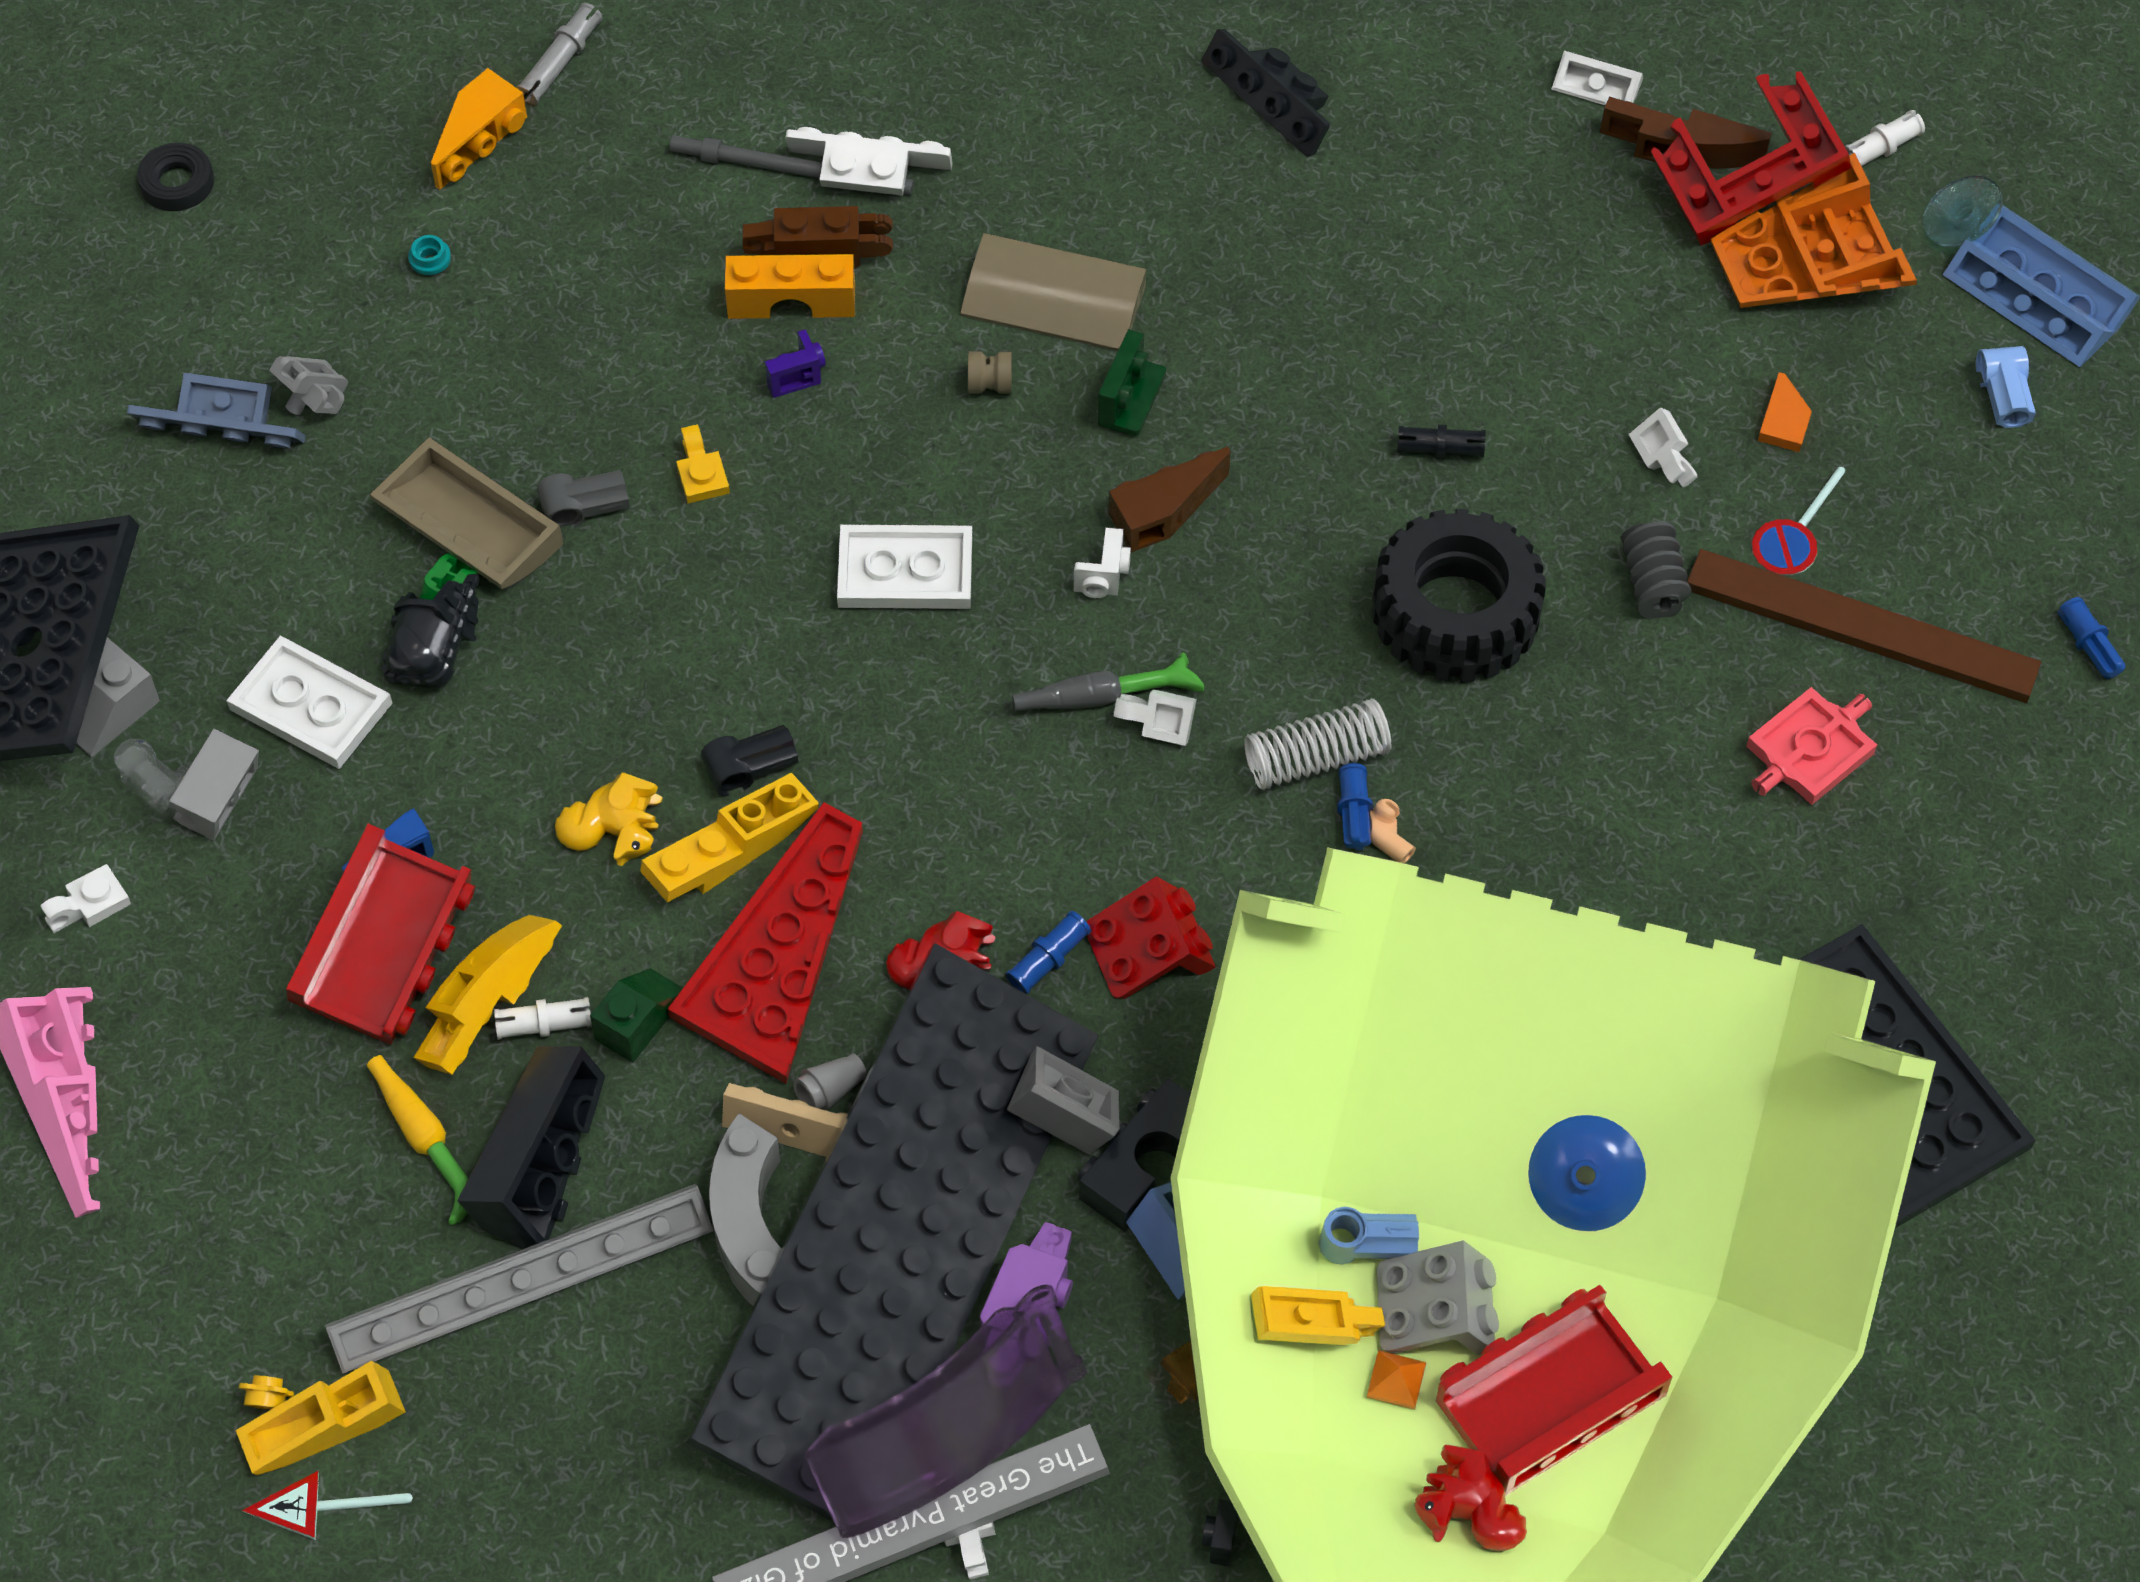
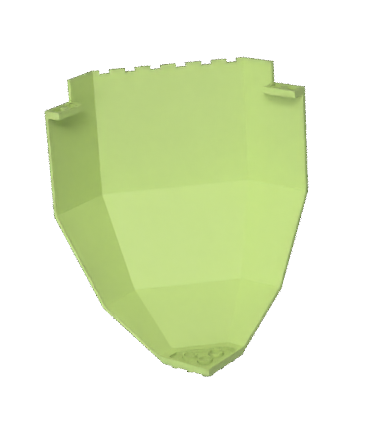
M1327 847L1314 904L1240 890L1170 1179L1205 1453L1273 1581L1703 1582L1863 1357L1936 1061L1861 1039L1875 981L1786 956L1782 957L1781 965L1754 959L1756 949L1715 939L1713 948H1708L1686 942L1688 932L1651 923L1646 924L1645 932L1618 926L1620 918L1618 915L1579 906L1578 914L1573 915L1550 909L1553 899L1512 890L1510 899L1483 893L1486 884L1483 882L1445 873L1442 883L1418 877L1419 867L1329 847ZM1593 1115L1609 1119L1623 1127L1634 1138L1642 1152L1646 1169V1180L1642 1196L1633 1211L1625 1219L1612 1227L1598 1231H1578L1564 1227L1553 1221L1543 1212L1532 1194L1528 1176L1532 1151L1540 1137L1550 1127L1569 1117ZM1582 1166L1577 1170L1576 1176L1580 1182L1587 1184L1595 1179V1172L1589 1166ZM1346 1206L1368 1214H1416L1419 1227L1418 1251L1464 1240L1492 1262L1496 1273V1284L1492 1287L1493 1307L1499 1320V1329L1495 1333V1340L1504 1337L1508 1341L1521 1333L1523 1325L1532 1317L1540 1313H1545L1546 1316H1549L1562 1308V1302L1575 1291L1584 1288L1588 1292L1601 1285L1607 1292L1604 1301L1606 1307L1651 1366L1661 1361L1673 1378L1666 1397L1505 1496L1506 1504H1514L1518 1507L1520 1514L1526 1517V1537L1515 1548L1506 1551L1486 1549L1473 1536L1471 1520L1458 1518L1450 1519L1443 1539L1440 1542H1436L1432 1531L1420 1519L1414 1506L1415 1499L1419 1494L1423 1493L1424 1486H1433L1426 1481L1427 1474L1436 1473L1440 1465H1447L1441 1456L1443 1446L1452 1445L1470 1449L1436 1402L1438 1387L1441 1382L1440 1377L1453 1365L1459 1362H1464L1468 1365L1480 1358L1481 1355L1475 1354L1456 1339L1395 1353L1396 1355L1426 1362L1414 1410L1367 1398L1378 1350L1386 1352L1380 1346V1329L1374 1333V1336L1360 1337L1358 1343L1347 1345L1258 1340L1251 1293L1257 1287L1272 1286L1348 1292V1298L1354 1299L1355 1306L1379 1307L1377 1267L1385 1259L1356 1258L1350 1263L1340 1265L1330 1262L1320 1252L1319 1238L1324 1221L1334 1209ZM1340 1228L1332 1231V1235L1340 1242L1348 1243L1355 1240L1354 1236L1346 1229Z

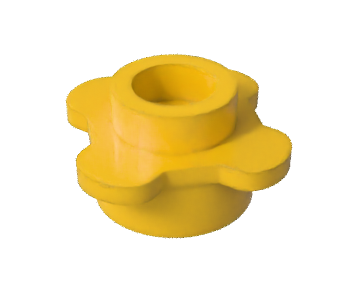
M254 1375L252 1384L239 1383V1389H243L246 1392L244 1406L271 1410L285 1402L286 1397L294 1396L293 1391L282 1388L283 1379Z

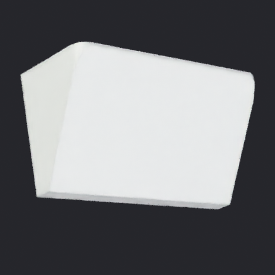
M1564 51L1551 90L1601 105H1606L1609 96L1634 103L1643 81V75L1633 70Z

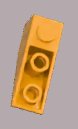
M489 68L458 92L431 160L435 187L439 190L450 181L456 182L461 179L468 166L479 157H486L491 154L496 143L509 132H517L527 118L523 92Z

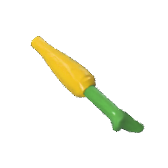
M382 1055L375 1056L367 1063V1068L378 1082L386 1103L407 1142L417 1153L430 1156L454 1190V1205L448 1222L450 1225H455L461 1222L468 1214L457 1201L468 1181V1177L444 1145L446 1132L440 1120L391 1069Z

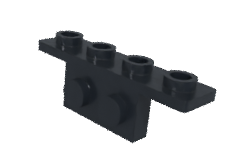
M1226 29L1216 30L1202 58L1203 64L1306 157L1315 155L1330 127V123L1316 110L1325 105L1329 96L1317 86V81L1312 76L1301 72L1290 62V57L1282 50L1269 48L1249 51Z

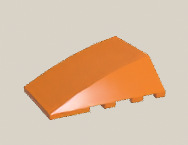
M1855 152L1849 155L1852 168L1815 188L1811 183L1793 195L1789 193L1776 200V205L1765 212L1760 213L1756 211L1711 238V245L1740 308L1917 285V279L1902 249H1892L1870 204V183Z

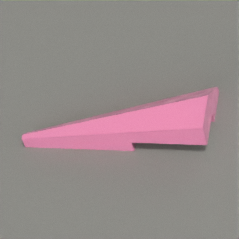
M91 987L55 988L43 997L6 998L0 1002L1 1053L75 1218L100 1209V1202L91 1199L88 1184V1175L96 1174L99 1171L98 1159L88 1158L87 1136L97 1133L96 1072L94 1066L87 1065L84 1055V1041L94 1038V1026L89 1024L83 1025V1003L93 1000Z

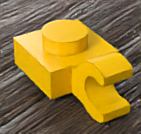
M698 424L681 428L684 439L682 443L687 459L678 460L676 464L687 503L730 494L729 484L719 451L705 453Z

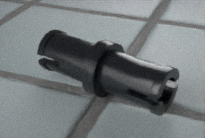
M1438 424V429L1399 425V439L1415 441L1398 440L1397 453L1436 454V459H1445V455L1478 456L1484 458L1485 444L1468 443H1485L1486 430L1447 429V425Z

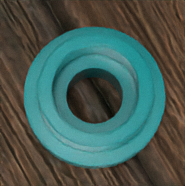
M424 235L413 242L408 253L410 266L417 273L435 275L444 271L449 266L451 253L448 245L442 239L434 235ZM428 255H435L431 258H425Z

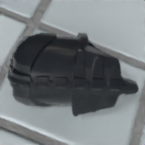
M468 574L462 584L455 581H447L433 600L419 599L413 592H408L406 596H401L400 600L395 603L393 608L395 616H392L391 626L394 629L393 635L390 637L388 648L384 651L382 658L384 665H381L384 676L389 678L390 682L405 683L422 688H443L448 684L455 673L453 667L461 642L464 640L476 641L474 633L475 626L478 624L477 611L479 601L475 596V588H478V574Z

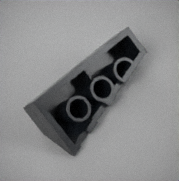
M537 1046L457 1200L482 1230L521 1249L549 1240L555 1222L563 1221L568 1202L562 1198L569 1175H577L581 1162L578 1146L581 1133H589L605 1079L604 1073L582 1046Z

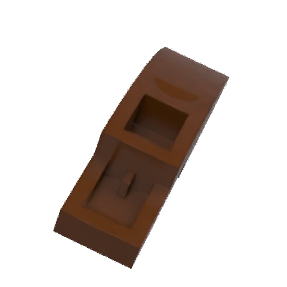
M1609 96L1604 107L1600 133L1635 143L1634 157L1655 162L1651 150L1655 147L1662 154L1667 151L1678 136L1670 128L1671 124L1678 117ZM1696 109L1692 110L1688 120L1682 119L1709 169L1744 167L1768 153L1772 136L1771 132Z

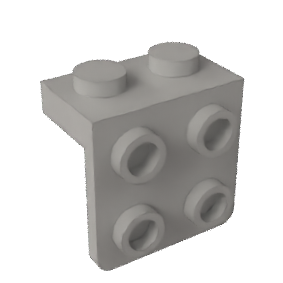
M1464 1240L1400 1257L1385 1259L1379 1263L1377 1267L1378 1306L1382 1307L1385 1321L1384 1328H1380V1346L1386 1352L1395 1354L1456 1339L1475 1354L1481 1355L1483 1349L1495 1340V1333L1499 1329V1320L1493 1307L1492 1287L1496 1284L1495 1269L1488 1258Z

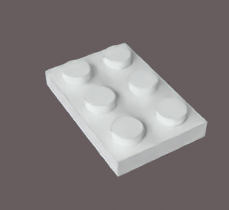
M840 525L838 608L971 609L972 526Z
M281 635L226 700L229 710L338 769L342 767L392 705L391 696L388 692Z

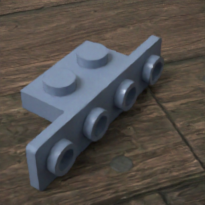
M184 373L177 412L128 405L127 409L128 415L139 420L140 427L158 431H165L166 424L180 425V432L188 435L206 437L207 430L222 431L223 439L248 443L249 436L264 437L265 445L290 449L291 441L304 443L306 437L305 434L294 428L266 424L272 387L268 384Z

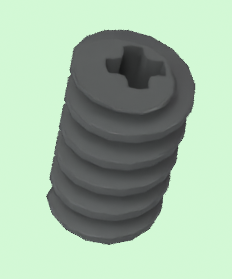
M1668 522L1637 524L1625 530L1620 537L1623 543V552L1627 558L1626 565L1630 571V581L1634 587L1633 593L1637 600V610L1646 619L1676 615L1682 609V602L1691 594V587L1686 582L1687 572L1682 568L1684 559L1679 553L1680 543L1675 539L1677 531L1674 525Z

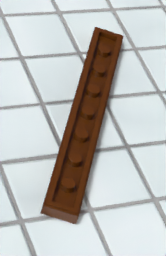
M1700 549L1687 581L1692 593L2027 703L2042 662Z

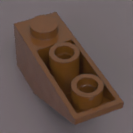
M1228 447L1214 452H1204L1193 460L1176 466L1163 467L1155 474L1136 481L1123 482L1115 489L1109 490L1108 514L1116 528L1123 529V540L1126 546L1131 548V553L1171 538L1229 475L1231 451Z

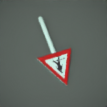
M318 1470L242 1511L316 1540L317 1511L410 1503L413 1497L410 1493L318 1501Z

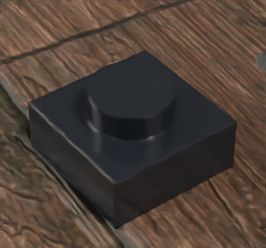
M1219 1499L1217 1516H1206L1202 1546L1211 1547L1209 1562L1211 1564L1230 1566L1238 1513L1231 1501Z

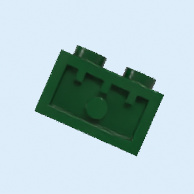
M1130 329L1127 330L1098 394V425L1132 436L1140 434L1166 376L1165 366L1148 361L1149 353L1144 352L1143 333Z

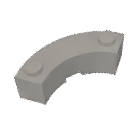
M738 1113L727 1129L713 1162L709 1190L710 1211L715 1240L723 1264L733 1284L742 1296L754 1306L782 1249L771 1236L761 1214L764 1192L772 1173L780 1163V1153L777 1137Z

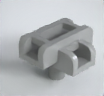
M279 356L275 359L269 370L293 392L285 406L293 414L300 415L306 404L315 413L337 414L344 402L343 392L348 385V380L332 369V366L326 360Z

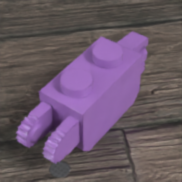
M1045 1222L1030 1246L1020 1244L1010 1248L980 1315L982 1326L980 1333L985 1345L988 1347V1354H985L984 1359L986 1382H989V1386H993L994 1389H1006L1007 1385L1010 1386V1382L1013 1381V1376H1016L1022 1360L1032 1363L1037 1349L1046 1351L1055 1329V1323L1050 1321L1056 1306L1060 1308L1065 1307L1073 1287V1281L1068 1279L1067 1260L1072 1241V1232L1065 1228Z

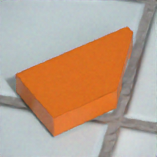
M1778 373L1758 441L1800 452L1812 411L1784 373Z

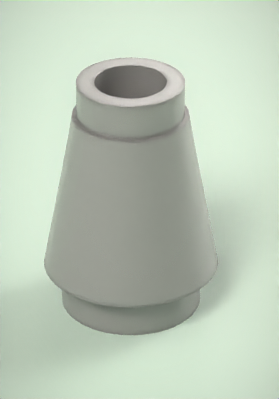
M852 1053L847 1057L802 1070L800 1077L794 1080V1091L798 1100L807 1103L809 1106L827 1111L857 1086L860 1081L866 1079L867 1071L862 1060Z

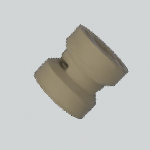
M969 351L968 394H982L986 389L995 390L997 394L1011 395L1012 352L999 351L995 356L986 357L982 351Z

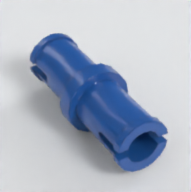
M1074 911L1066 914V917L1045 937L1039 936L1032 943L1033 949L1011 970L1005 973L1009 983L1019 991L1028 994L1052 968L1055 970L1059 969L1065 963L1064 957L1086 935L1088 936L1091 933L1088 923Z

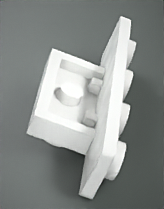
M801 127L798 130L789 129L786 131L785 139L789 152L823 156L820 183L823 187L903 196L908 166L952 170L953 162L950 148L934 141H923L920 144L905 143L901 139L891 136H884L878 140L863 138L861 135L853 132H841L838 135L825 134L811 127Z

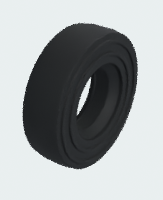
M168 143L151 150L142 159L137 171V180L141 194L149 204L165 211H182L198 205L207 198L214 185V172L209 158L198 147L187 143ZM182 167L192 173L190 180L180 186L167 187L160 182L162 174L171 168Z

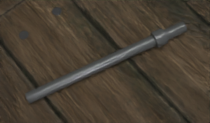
M673 135L670 141V152L701 157L702 162L718 165L719 161L820 179L821 162L724 145L722 140L705 137L702 141ZM906 178L903 195L911 196L914 180Z

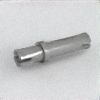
M585 2L581 3L567 25H562L557 29L554 34L555 40L524 80L516 87L523 92V95L532 89L525 102L536 106L573 55L580 54L585 48L586 38L603 19L600 11L596 10L592 17L590 16L586 20V17L595 6Z

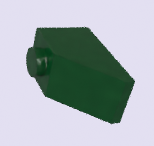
M651 968L618 980L590 1015L595 1040L633 1063L669 1019L668 1007L683 987Z

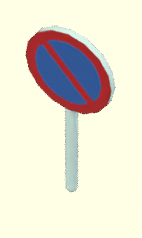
M1840 466L1836 469L1799 522L1790 519H1776L1765 523L1756 531L1752 540V553L1760 565L1768 571L1779 575H1795L1804 572L1814 563L1817 556V541L1806 525L1845 473L1844 467Z

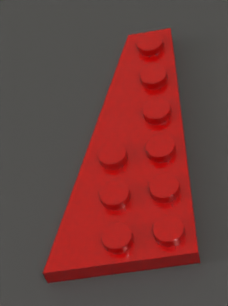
M823 802L668 1007L669 1018L787 1084L863 834L862 822Z

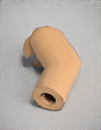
M1381 799L1376 803L1375 808L1369 812L1371 843L1395 861L1406 863L1414 854L1416 848L1397 834L1396 817L1400 813L1398 805L1390 799Z

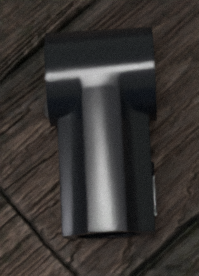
M784 725L739 741L733 736L716 738L705 745L700 754L718 795L723 797L729 796L728 791L743 787V790L748 789L753 784L755 778L799 763L793 738L789 729Z

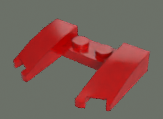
M1801 71L1796 72V85L1770 87L1769 74H1761L1755 77L1762 94L1789 143L1717 181L1715 180L1681 118L1674 120L1670 126L1671 131L1678 136L1667 151L1662 154L1655 147L1651 150V154L1700 246L1711 243V238L1735 225L1738 220L1811 182L1815 188L1852 168L1849 153Z

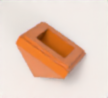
M1378 1350L1367 1398L1415 1410L1426 1362Z

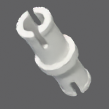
M1910 110L1905 115L1886 125L1878 124L1874 126L1870 134L1850 145H1846L1845 148L1849 155L1855 152L1861 166L1881 155L1885 157L1890 156L1896 152L1899 145L1922 135L1925 132V124L1921 116L1916 114L1915 110Z
M584 997L578 1000L547 1004L546 1000L542 999L536 1000V1005L501 1010L494 1009L497 1040L505 1037L540 1033V1038L549 1037L551 1031L581 1027L590 1028L592 1023L590 1019L589 998Z

